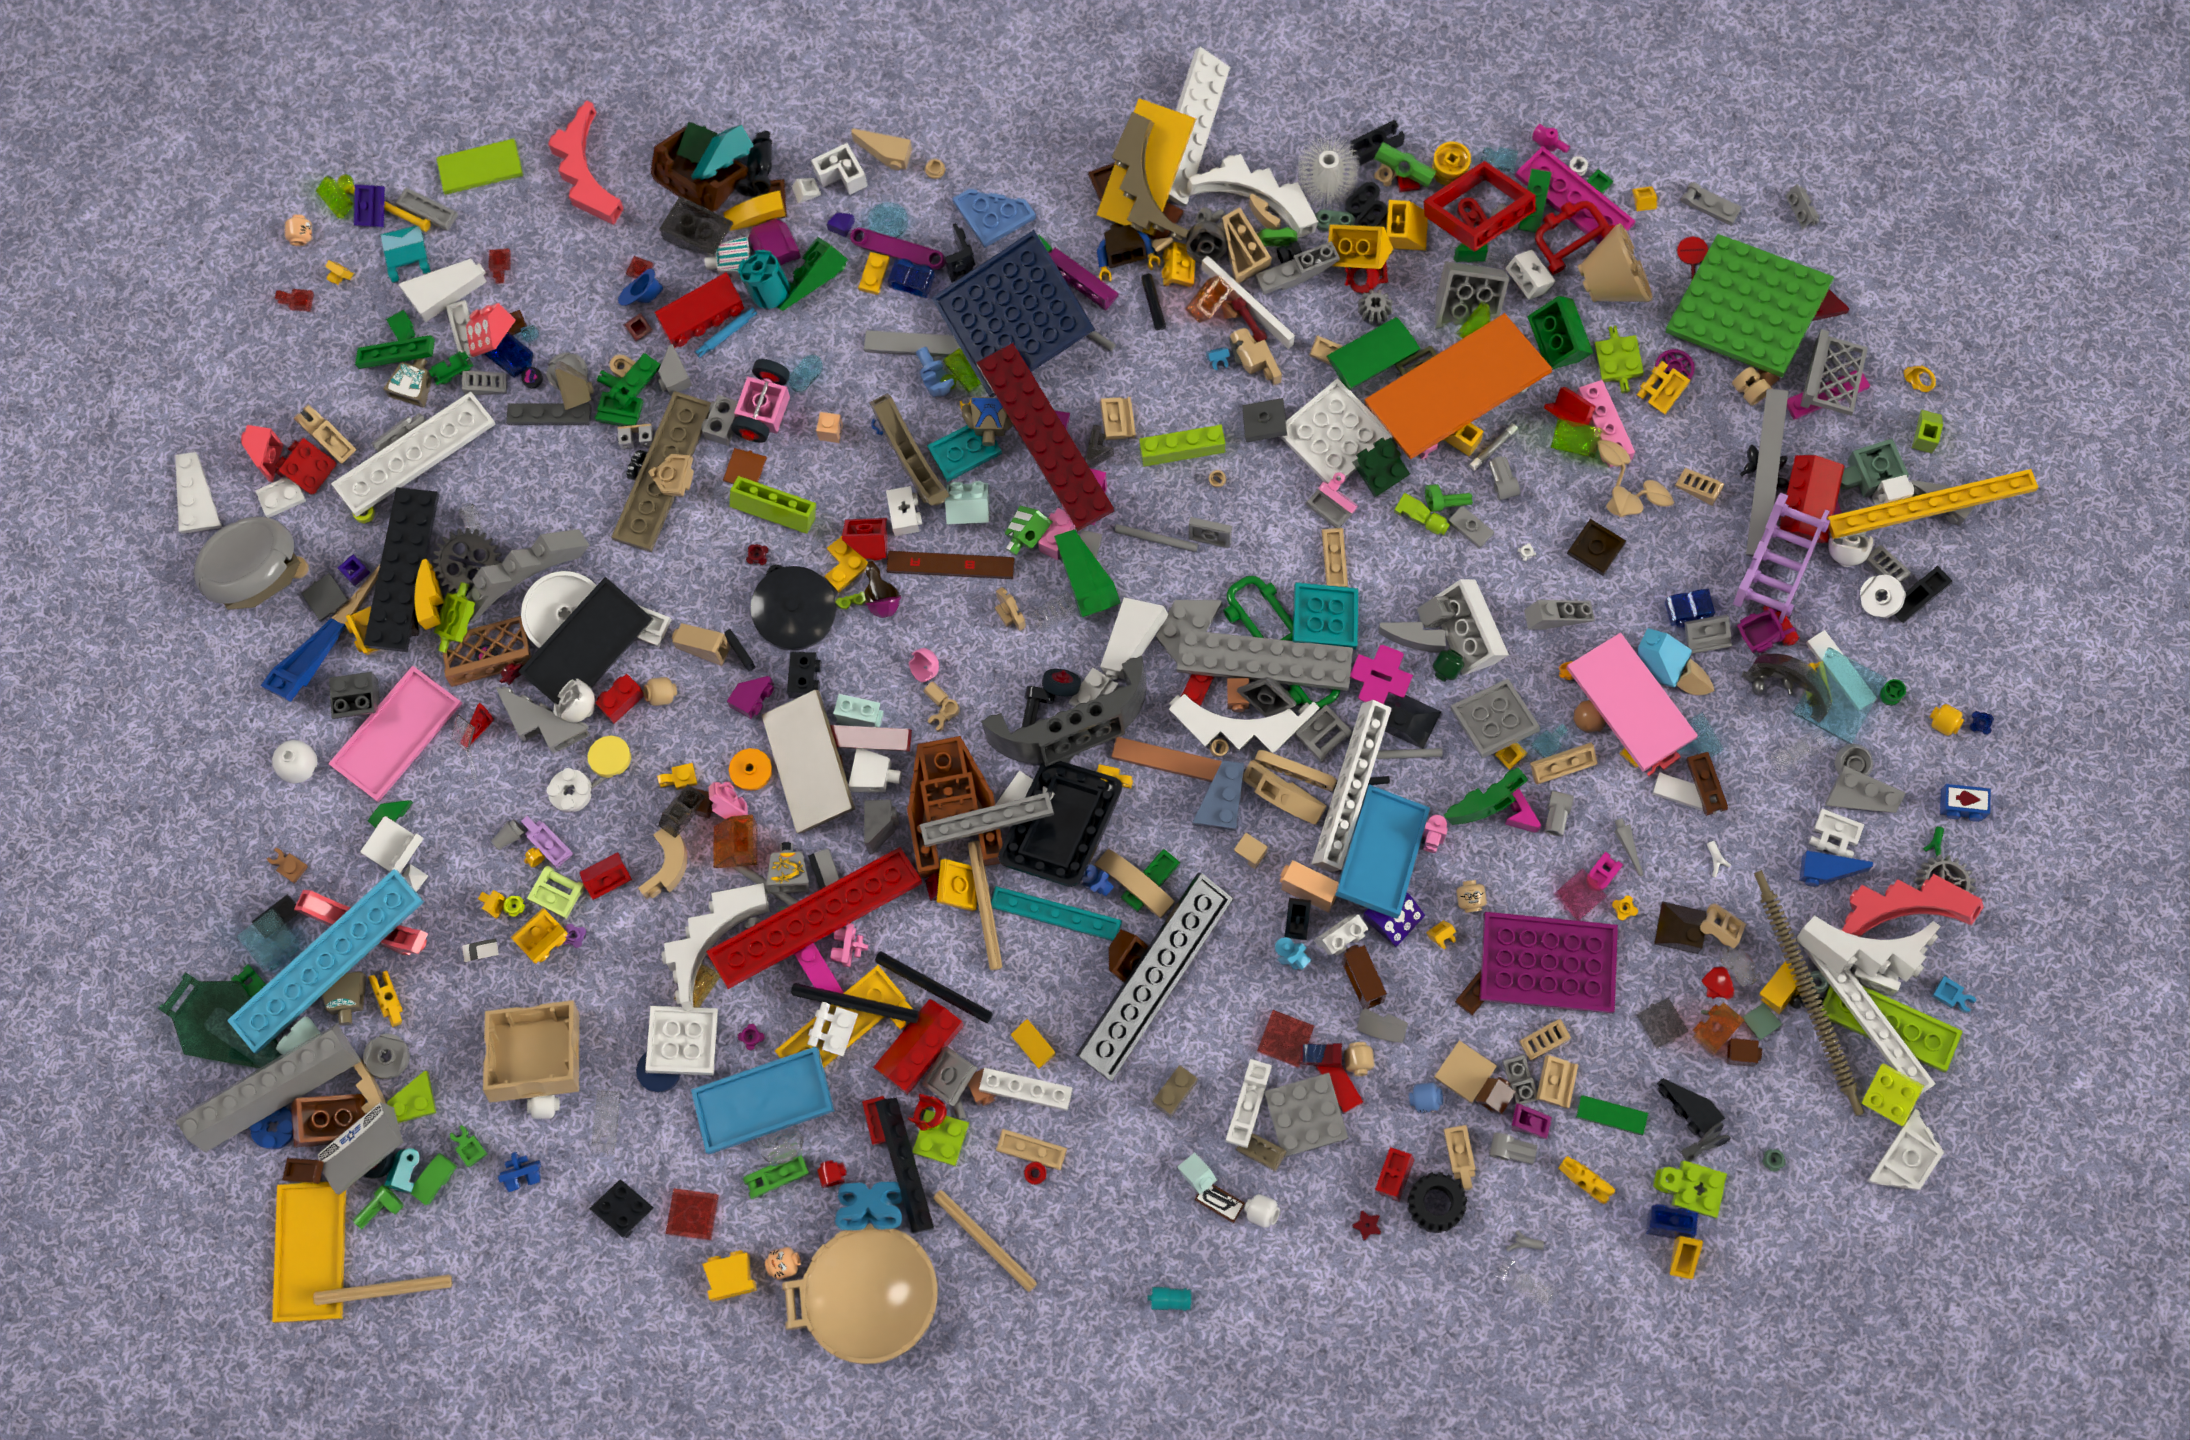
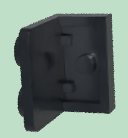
M957 223L952 224L959 252L945 257L947 272L951 282L959 280L971 272L973 266H975L973 250L970 244L967 245L964 230L962 227L958 228Z

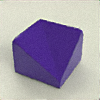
M836 212L827 222V229L846 238L855 222L854 215Z
M354 554L338 567V570L354 587L370 574V571Z

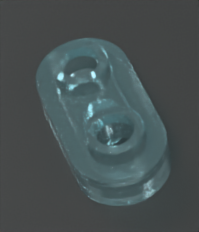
M806 356L791 372L788 382L792 390L796 392L805 391L821 374L823 364L818 356ZM815 365V369H809L810 366ZM798 380L803 381L800 385L796 384Z

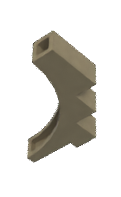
M886 393L869 402L888 444L895 451L904 472L910 477L919 498L930 506L942 504L945 498L949 497L947 489L941 484L919 450L893 398Z

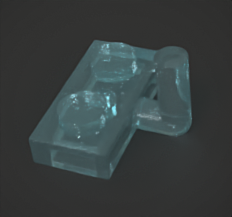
M1703 712L1687 720L1698 737L1677 750V753L1682 754L1695 746L1699 754L1709 752L1711 758L1724 751Z

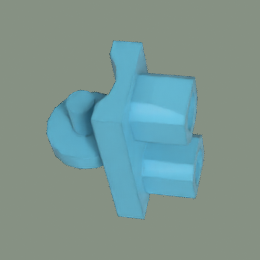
M1286 937L1276 941L1275 951L1278 955L1282 956L1277 961L1281 964H1289L1294 970L1298 968L1302 970L1311 961L1304 953L1306 947L1302 943L1294 944L1290 938Z

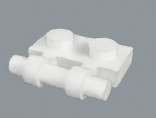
M1821 809L1813 830L1821 833V837L1819 839L1811 836L1809 844L1822 852L1826 850L1834 853L1836 856L1852 858L1854 852L1846 849L1847 845L1850 844L1856 847L1864 824ZM1832 837L1839 840V846L1827 842L1828 838Z
M822 1002L820 1009L816 1011L815 1016L817 1018L813 1029L809 1031L808 1035L810 1038L807 1045L816 1047L818 1039L825 1041L822 1050L843 1057L858 1014L837 1007L835 1014L832 1015L828 1013L830 1004ZM825 1020L831 1022L828 1034L821 1032Z

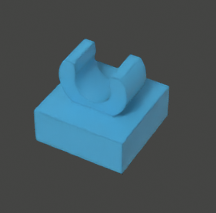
M1227 347L1206 351L1207 360L1212 361V368L1214 370H1217L1216 364L1219 360L1223 361L1225 368L1228 367L1226 357H1230V353Z

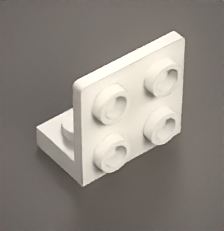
M383 817L360 852L391 872L393 869H396L401 873L424 838L417 833L414 835L391 819Z
M1855 964L1851 971L1861 985L1889 996H1893L1898 992L1901 982H1898L1899 976L1888 968L1883 974L1878 972L1874 978Z

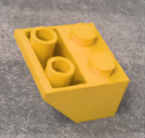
M1389 200L1386 232L1393 249L1426 251L1428 218L1424 216V209L1410 201Z

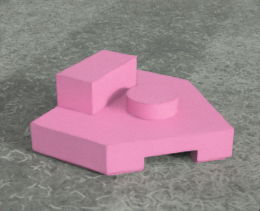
M728 781L723 784L713 782L708 787L709 800L714 802L712 804L713 812L729 822L734 816L742 821L748 817L747 803L742 797L738 798L731 782Z

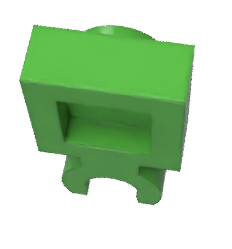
M461 1125L459 1127L462 1130V1135L456 1137L451 1132L450 1138L460 1144L455 1150L466 1166L470 1168L488 1155V1153L476 1136L473 1135L468 1138L469 1132L467 1128Z

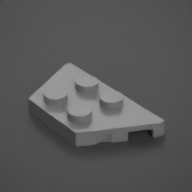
M1174 601L1168 612L1167 619L1156 635V639L1176 663L1178 662L1181 629L1207 632L1222 601Z

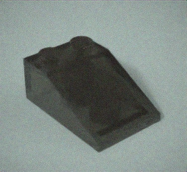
M679 196L659 229L663 240L679 248L714 256L733 225V221Z

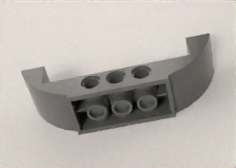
M1142 656L1130 658L1125 663H1122L1126 686L1119 687L1116 691L1109 694L1100 695L1087 703H1080L1070 710L1060 711L1048 719L1038 720L1035 724L1028 727H1021L1011 734L1001 713L988 716L981 721L987 742L997 752L1010 759L1031 764L1044 763L1045 766H1048L1124 735L1125 729L1135 720L1145 701L1147 683Z

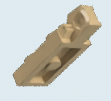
M1467 1126L1445 1128L1443 1132L1452 1175H1454L1455 1180L1460 1179L1461 1188H1464L1465 1191L1472 1190L1470 1177H1475L1476 1168Z

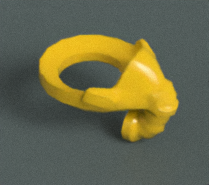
M1921 365L1904 369V378L1907 382L1911 383L1913 389L1930 392L1935 387L1936 378L1928 368ZM1926 372L1930 376V386L1922 384L1919 374Z

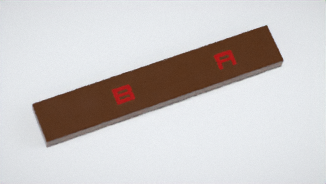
M888 551L886 571L887 573L1013 579L1015 558Z

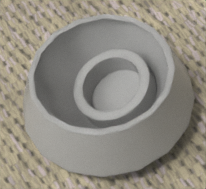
M1846 745L1836 755L1835 767L1838 774L1843 765L1868 776L1873 769L1872 755L1862 745Z

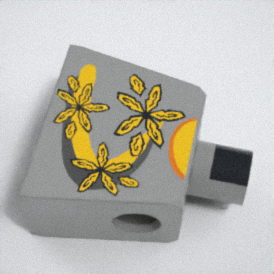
M791 842L781 843L780 852L771 853L766 881L767 894L809 892V880L802 852H793V843Z

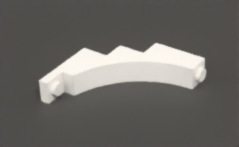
M1185 694L1182 697L1177 695L1169 703L1171 705L1169 711L1204 747L1208 746L1222 733L1240 751L1255 736L1273 754L1319 710V706L1313 702L1311 705L1306 703L1298 711L1300 713L1299 716L1291 709H1287L1266 718L1242 720L1214 714L1194 703Z

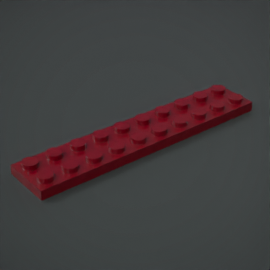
M1011 343L976 362L979 370L1077 532L1115 512L1113 505L1015 345Z

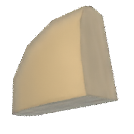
M1689 658L1676 685L1692 695H1705L1715 691L1706 672Z

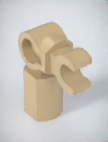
M931 682L924 689V693L938 707L942 706L937 715H932L928 719V723L932 724L936 720L939 721V725L935 728L939 732L944 728L947 720L950 721L959 714L960 708L955 700H948L949 696L935 682Z

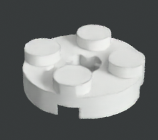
M1890 575L1873 576L1863 584L1860 590L1861 604L1864 610L1872 616L1889 618L1896 614L1902 608L1906 597L1902 584ZM1887 591V599L1879 602L1877 594Z
M566 768L553 777L550 785L547 787V794L553 806L560 811L576 812L583 809L589 803L592 795L590 793L592 785L589 778L582 772ZM574 786L575 789L572 790L575 792L572 795H566V789Z

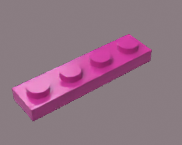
M1855 370L1853 372H1850L1849 374L1853 375L1857 373V371ZM1863 372L1858 393L1870 387ZM1843 375V376H1841V377H1838L1837 379H1838V380H1841V379H1844L1845 377H1844V375ZM1832 381L1826 382L1825 385H1826V386H1827V385H1830V384H1832L1833 382H1832ZM1849 382L1842 384L1847 392L1853 389ZM1837 387L1830 389L1835 397L1841 395ZM1803 392L1787 400V409L1794 420L1822 407L1810 404L1809 408L1800 406ZM1824 392L1817 396V399L1829 400Z

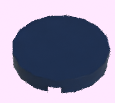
M647 1052L644 1053L636 1067L637 1079L640 1084L648 1091L654 1093L667 1092L675 1087L680 1080L681 1074L646 1073Z

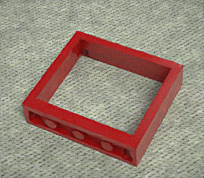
M1486 161L1473 167L1424 200V216L1474 252L1536 211V195ZM1484 180L1515 200L1474 229L1443 209V207Z

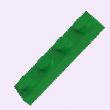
M432 335L359 347L357 349L355 365L358 369L433 357L435 339Z

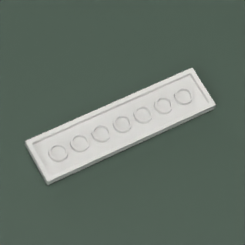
M1202 47L1195 49L1176 108L1177 112L1196 118L1168 196L1170 200L1182 207L1188 203L1189 194L1186 190L1188 180L1197 174L1230 70L1228 65Z
M469 392L331 484L357 517L394 493L396 487H403L496 425L495 421L473 393Z

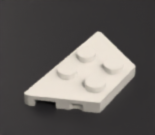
M1917 1109L1912 1111L1905 1125L1901 1128L1867 1180L1869 1183L1919 1191L1944 1152L1939 1143L1934 1140L1933 1133L1929 1127H1926Z

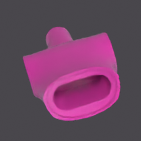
M1542 124L1535 128L1532 140L1541 147H1545L1549 152H1553L1557 148L1564 153L1568 152L1570 146L1559 140L1557 129L1546 128Z

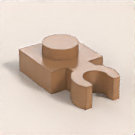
M275 848L274 851L279 854L278 858L272 860L268 857L267 861L274 866L280 865L276 871L295 884L308 866L290 853L285 858V854L280 849Z

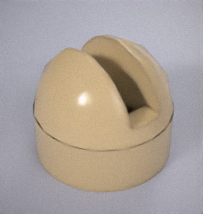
M1214 470L1209 475V482L1213 487L1220 488L1225 485L1226 476L1222 471ZM1215 475L1222 480V483L1213 479Z
M1223 739L1214 740L1210 745L1212 755L1215 757L1224 756L1228 751L1227 742ZM1217 744H1220L1221 746L1217 753L1215 752Z

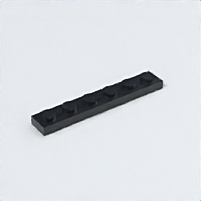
M897 1097L879 1100L875 1102L901 1190L912 1234L934 1229Z

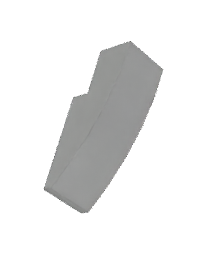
M1423 622L1379 624L1378 634L1402 646L1428 652H1441L1445 650V630H1423Z

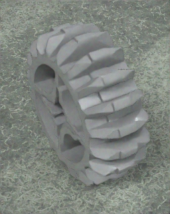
M1938 855L1936 860L1931 857L1927 860L1928 863L1923 862L1921 864L1922 869L1916 871L1919 877L1914 879V882L1918 884L1915 889L1921 891L1925 880L1929 879L1931 871L1936 869L1938 871L1937 876L1958 887L1961 886L1962 889L1971 894L1976 891V887L1971 885L1976 882V879L1969 878L1972 870L1966 871L1964 869L1967 863H1963L1960 866L1958 864L1959 858L1952 862L1950 855H1947L1945 859ZM1949 871L1954 873L1957 877L1951 876Z

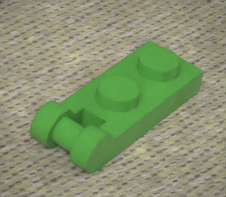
M799 1152L743 1177L745 1185H748L750 1190L749 1196L753 1200L810 1173L802 1153ZM762 1178L764 1185L758 1187L756 1181Z

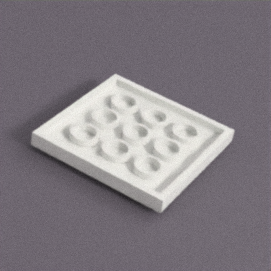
M1338 378L1286 421L1287 435L1280 437L1322 481H1326L1328 484L1333 479L1334 474L1338 472L1344 473L1347 479L1357 470L1352 463L1357 459L1356 454L1365 448L1370 451L1374 448L1373 443L1382 437L1385 440L1389 438L1393 440V437L1377 417Z

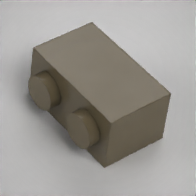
M1179 1065L1153 1099V1106L1169 1118H1172L1198 1083V1078Z

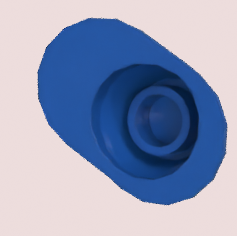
M649 268L627 285L620 293L618 303L621 306H626L634 301L650 303L663 290V286L655 278V271Z

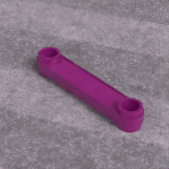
M859 227L853 229L850 235L852 243L863 249L934 270L942 269L946 264L943 253L935 249ZM859 233H864L863 240L857 242L856 236ZM935 256H940V262L936 265L932 264V259Z

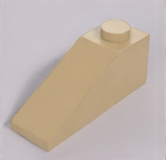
M852 128L853 141L884 165L893 170L907 169L912 152L910 139Z

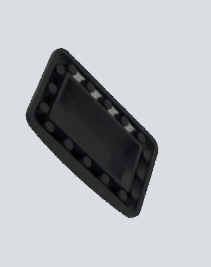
M1058 761L1048 766L1041 763L1025 798L1043 794V786L1046 787V793H1049L1050 798L1052 793H1055L1050 800L1054 815L1012 825L998 855L999 862L1007 868L1064 886L1073 887L1081 882L1097 850L1121 794L1122 783L1116 777L1063 761Z

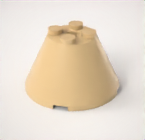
M1621 223L1617 224L1588 257L1578 265L1581 276L1585 278L1583 285L1587 293L1589 292L1593 302L1652 301V292L1640 260H1636L1634 245Z

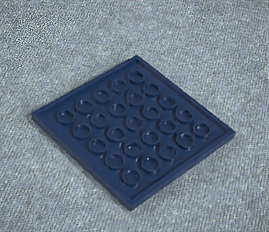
M1032 230L931 298L989 397H994L995 394L979 370L976 362L1013 343L1032 372L1096 330L1035 230Z

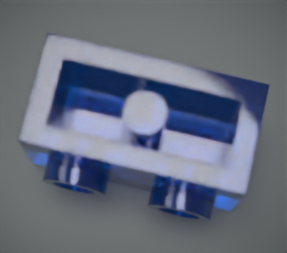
M1662 1204L1652 1205L1648 1211L1646 1234L1673 1239L1679 1236L1694 1239L1697 1234L1698 1212H1693L1687 1208H1669Z

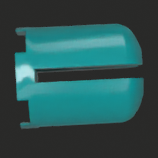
M757 250L755 251L756 254L748 259H742L739 264L738 273L757 306L764 309L767 307L769 309L777 308L789 296L787 291L790 292L791 286L772 252Z

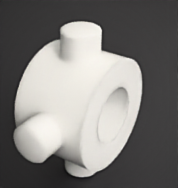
M1527 543L1522 548H1518L1517 552H1520L1523 561L1536 556V552H1534L1530 543Z

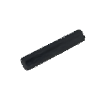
M1143 274L1141 281L1155 330H1163L1166 328L1152 274Z

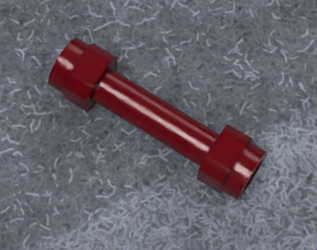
M1242 296L1232 301L1231 304L1235 312H1240L1254 334L1252 335L1257 343L1266 340L1268 337L1264 329L1260 330L1247 310L1246 305L1248 304Z

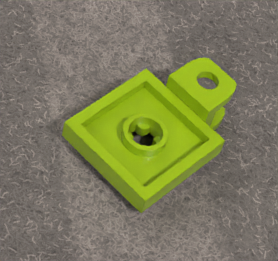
M1683 1160L1680 1163L1679 1169L1664 1167L1657 1170L1653 1187L1660 1192L1673 1195L1671 1206L1711 1218H1718L1727 1173ZM1699 1184L1704 1188V1193H1701L1700 1196L1697 1195V1190H1694V1186Z

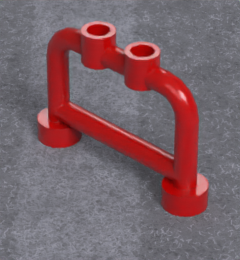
M1580 201L1574 205L1571 202H1567L1561 206L1562 212L1555 216L1553 213H1550L1543 218L1544 224L1537 229L1535 241L1550 263L1548 269L1552 275L1561 272L1566 267L1562 260L1563 258L1599 235L1604 239L1615 227V225L1610 226L1597 206L1592 202ZM1582 209L1589 210L1599 226L1553 254L1543 239L1544 233L1556 228L1562 221L1572 218L1578 211Z

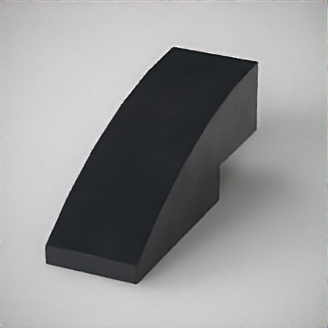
M1937 565L1905 592L1904 604L1894 615L1902 624L1942 593L1953 581Z

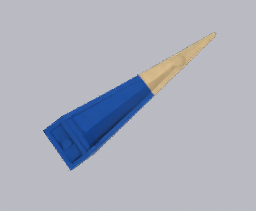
M380 565L349 599L347 604L341 607L305 643L271 670L261 684L264 689L291 702L301 687L307 686L345 629V622L348 621L346 615H352L357 611L377 581Z

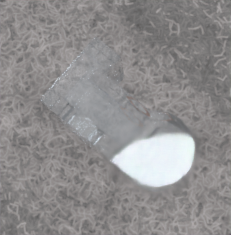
M466 503L462 505L459 509V515L464 522L465 531L466 528H470L471 534H473L474 530L478 529L480 536L484 533L479 511L474 504Z

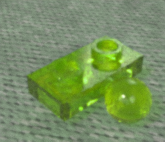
M348 174L339 176L337 182L332 176H325L315 190L337 218H344L354 205L344 192L345 190H350L354 185L353 178Z
M960 348L943 359V363L951 371L952 375H943L940 383L952 378L955 384L950 390L955 388L956 381H959L968 394L982 384Z

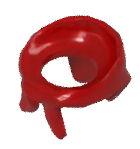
M1345 267L1347 273L1345 286L1350 285L1354 292L1369 293L1371 289L1374 290L1379 283L1377 269L1353 267L1349 269ZM1359 269H1365L1367 272L1366 284L1357 285L1354 281V274Z
M1714 967L1702 979V983L1707 988V997L1712 999L1721 997L1726 1000L1733 998V983L1725 967Z
M920 1093L913 1118L909 1117L908 1120L913 1122L921 1131H926L940 1125L944 1121L947 1109L944 1102L940 1099ZM928 1107H933L935 1109L934 1118L927 1123L921 1121L920 1115L922 1111Z

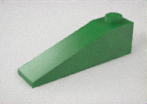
M1075 529L1055 535L1054 538L1080 617H1085L1121 604L1114 582Z

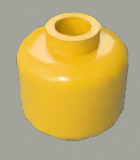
M1943 704L1940 708L1936 706L1929 717L1933 719L1931 727L1946 736H1950L1952 733L1956 735L1965 721L1962 719L1963 713L1949 704Z

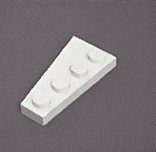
M192 452L175 455L179 532L183 534L222 528L198 454Z

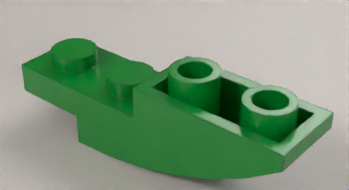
M1519 767L1512 769L1498 783L1490 785L1484 794L1479 788L1467 793L1465 798L1458 804L1452 805L1444 816L1452 825L1470 823L1491 816L1516 801L1512 793L1525 784L1528 779Z

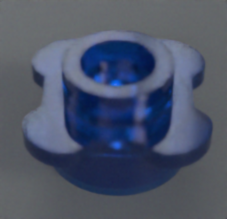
M1973 712V721L1969 726L1970 730L1973 732L1980 731L1985 735L1990 734L1992 731L1990 726L1994 721L1993 716L1985 712Z

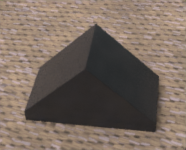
M1289 898L1284 937L1301 940L1307 939L1311 900Z

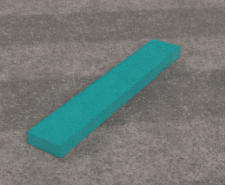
M995 886L991 898L992 909L1109 941L1114 940L1122 924L1120 919Z

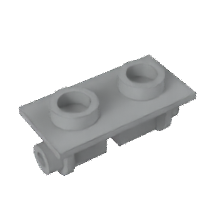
M1796 184L1785 196L1801 228L1805 229L1810 223L1812 225L1819 223L1820 216L1817 214L1814 206H1809L1811 200L1806 189Z

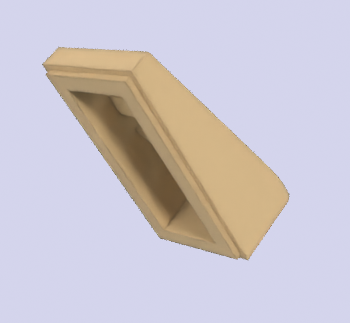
M1687 468L1684 469L1675 484V487L1713 506L1724 486V483ZM1687 476L1692 477L1688 484H1684ZM1695 480L1699 481L1695 488L1692 487ZM1702 484L1706 485L1704 491L1700 490ZM1710 487L1714 489L1712 494L1707 493Z
M1558 1019L1523 1038L1519 1043L1528 1059L1532 1061L1570 1041L1571 1036L1562 1020ZM1554 1028H1557V1030L1559 1031L1562 1037L1561 1039H1558L1556 1033L1553 1030ZM1546 1032H1548L1553 1040L1552 1044H1550L1547 1036L1545 1035ZM1540 1036L1546 1047H1541L1537 1037ZM1531 1040L1537 1049V1052L1535 1053L1532 1050L1530 1044L1528 1043Z

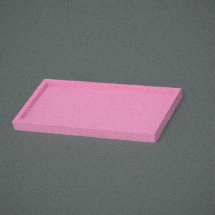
M1621 632L1567 665L1566 669L1642 772L1698 737L1697 733Z
M412 666L378 705L376 713L371 714L329 762V765L379 802L462 705V702L416 667Z

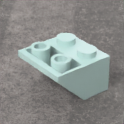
M974 481L971 484L953 482L947 485L946 489L949 497L945 498L947 524L989 523V483Z

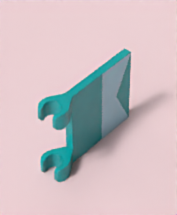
M415 225L381 234L387 273L392 283L399 281L396 268L419 262L423 274L431 272L420 227Z

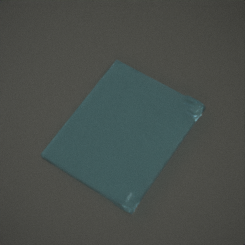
M1828 647L1799 703L1796 705L1793 714L1852 744L1887 678L1842 655L1837 650Z

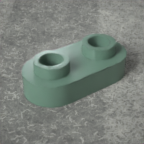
M1320 210L1315 214L1318 221L1316 228L1320 231L1329 232V224L1354 225L1355 222L1354 216L1348 212ZM1346 219L1348 222L1344 223L1341 220Z

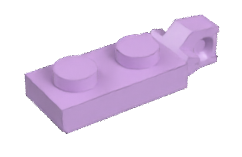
M526 816L521 821L528 829L525 833L527 838L536 848L540 849L541 853L557 869L573 855L570 849L540 820L535 824Z

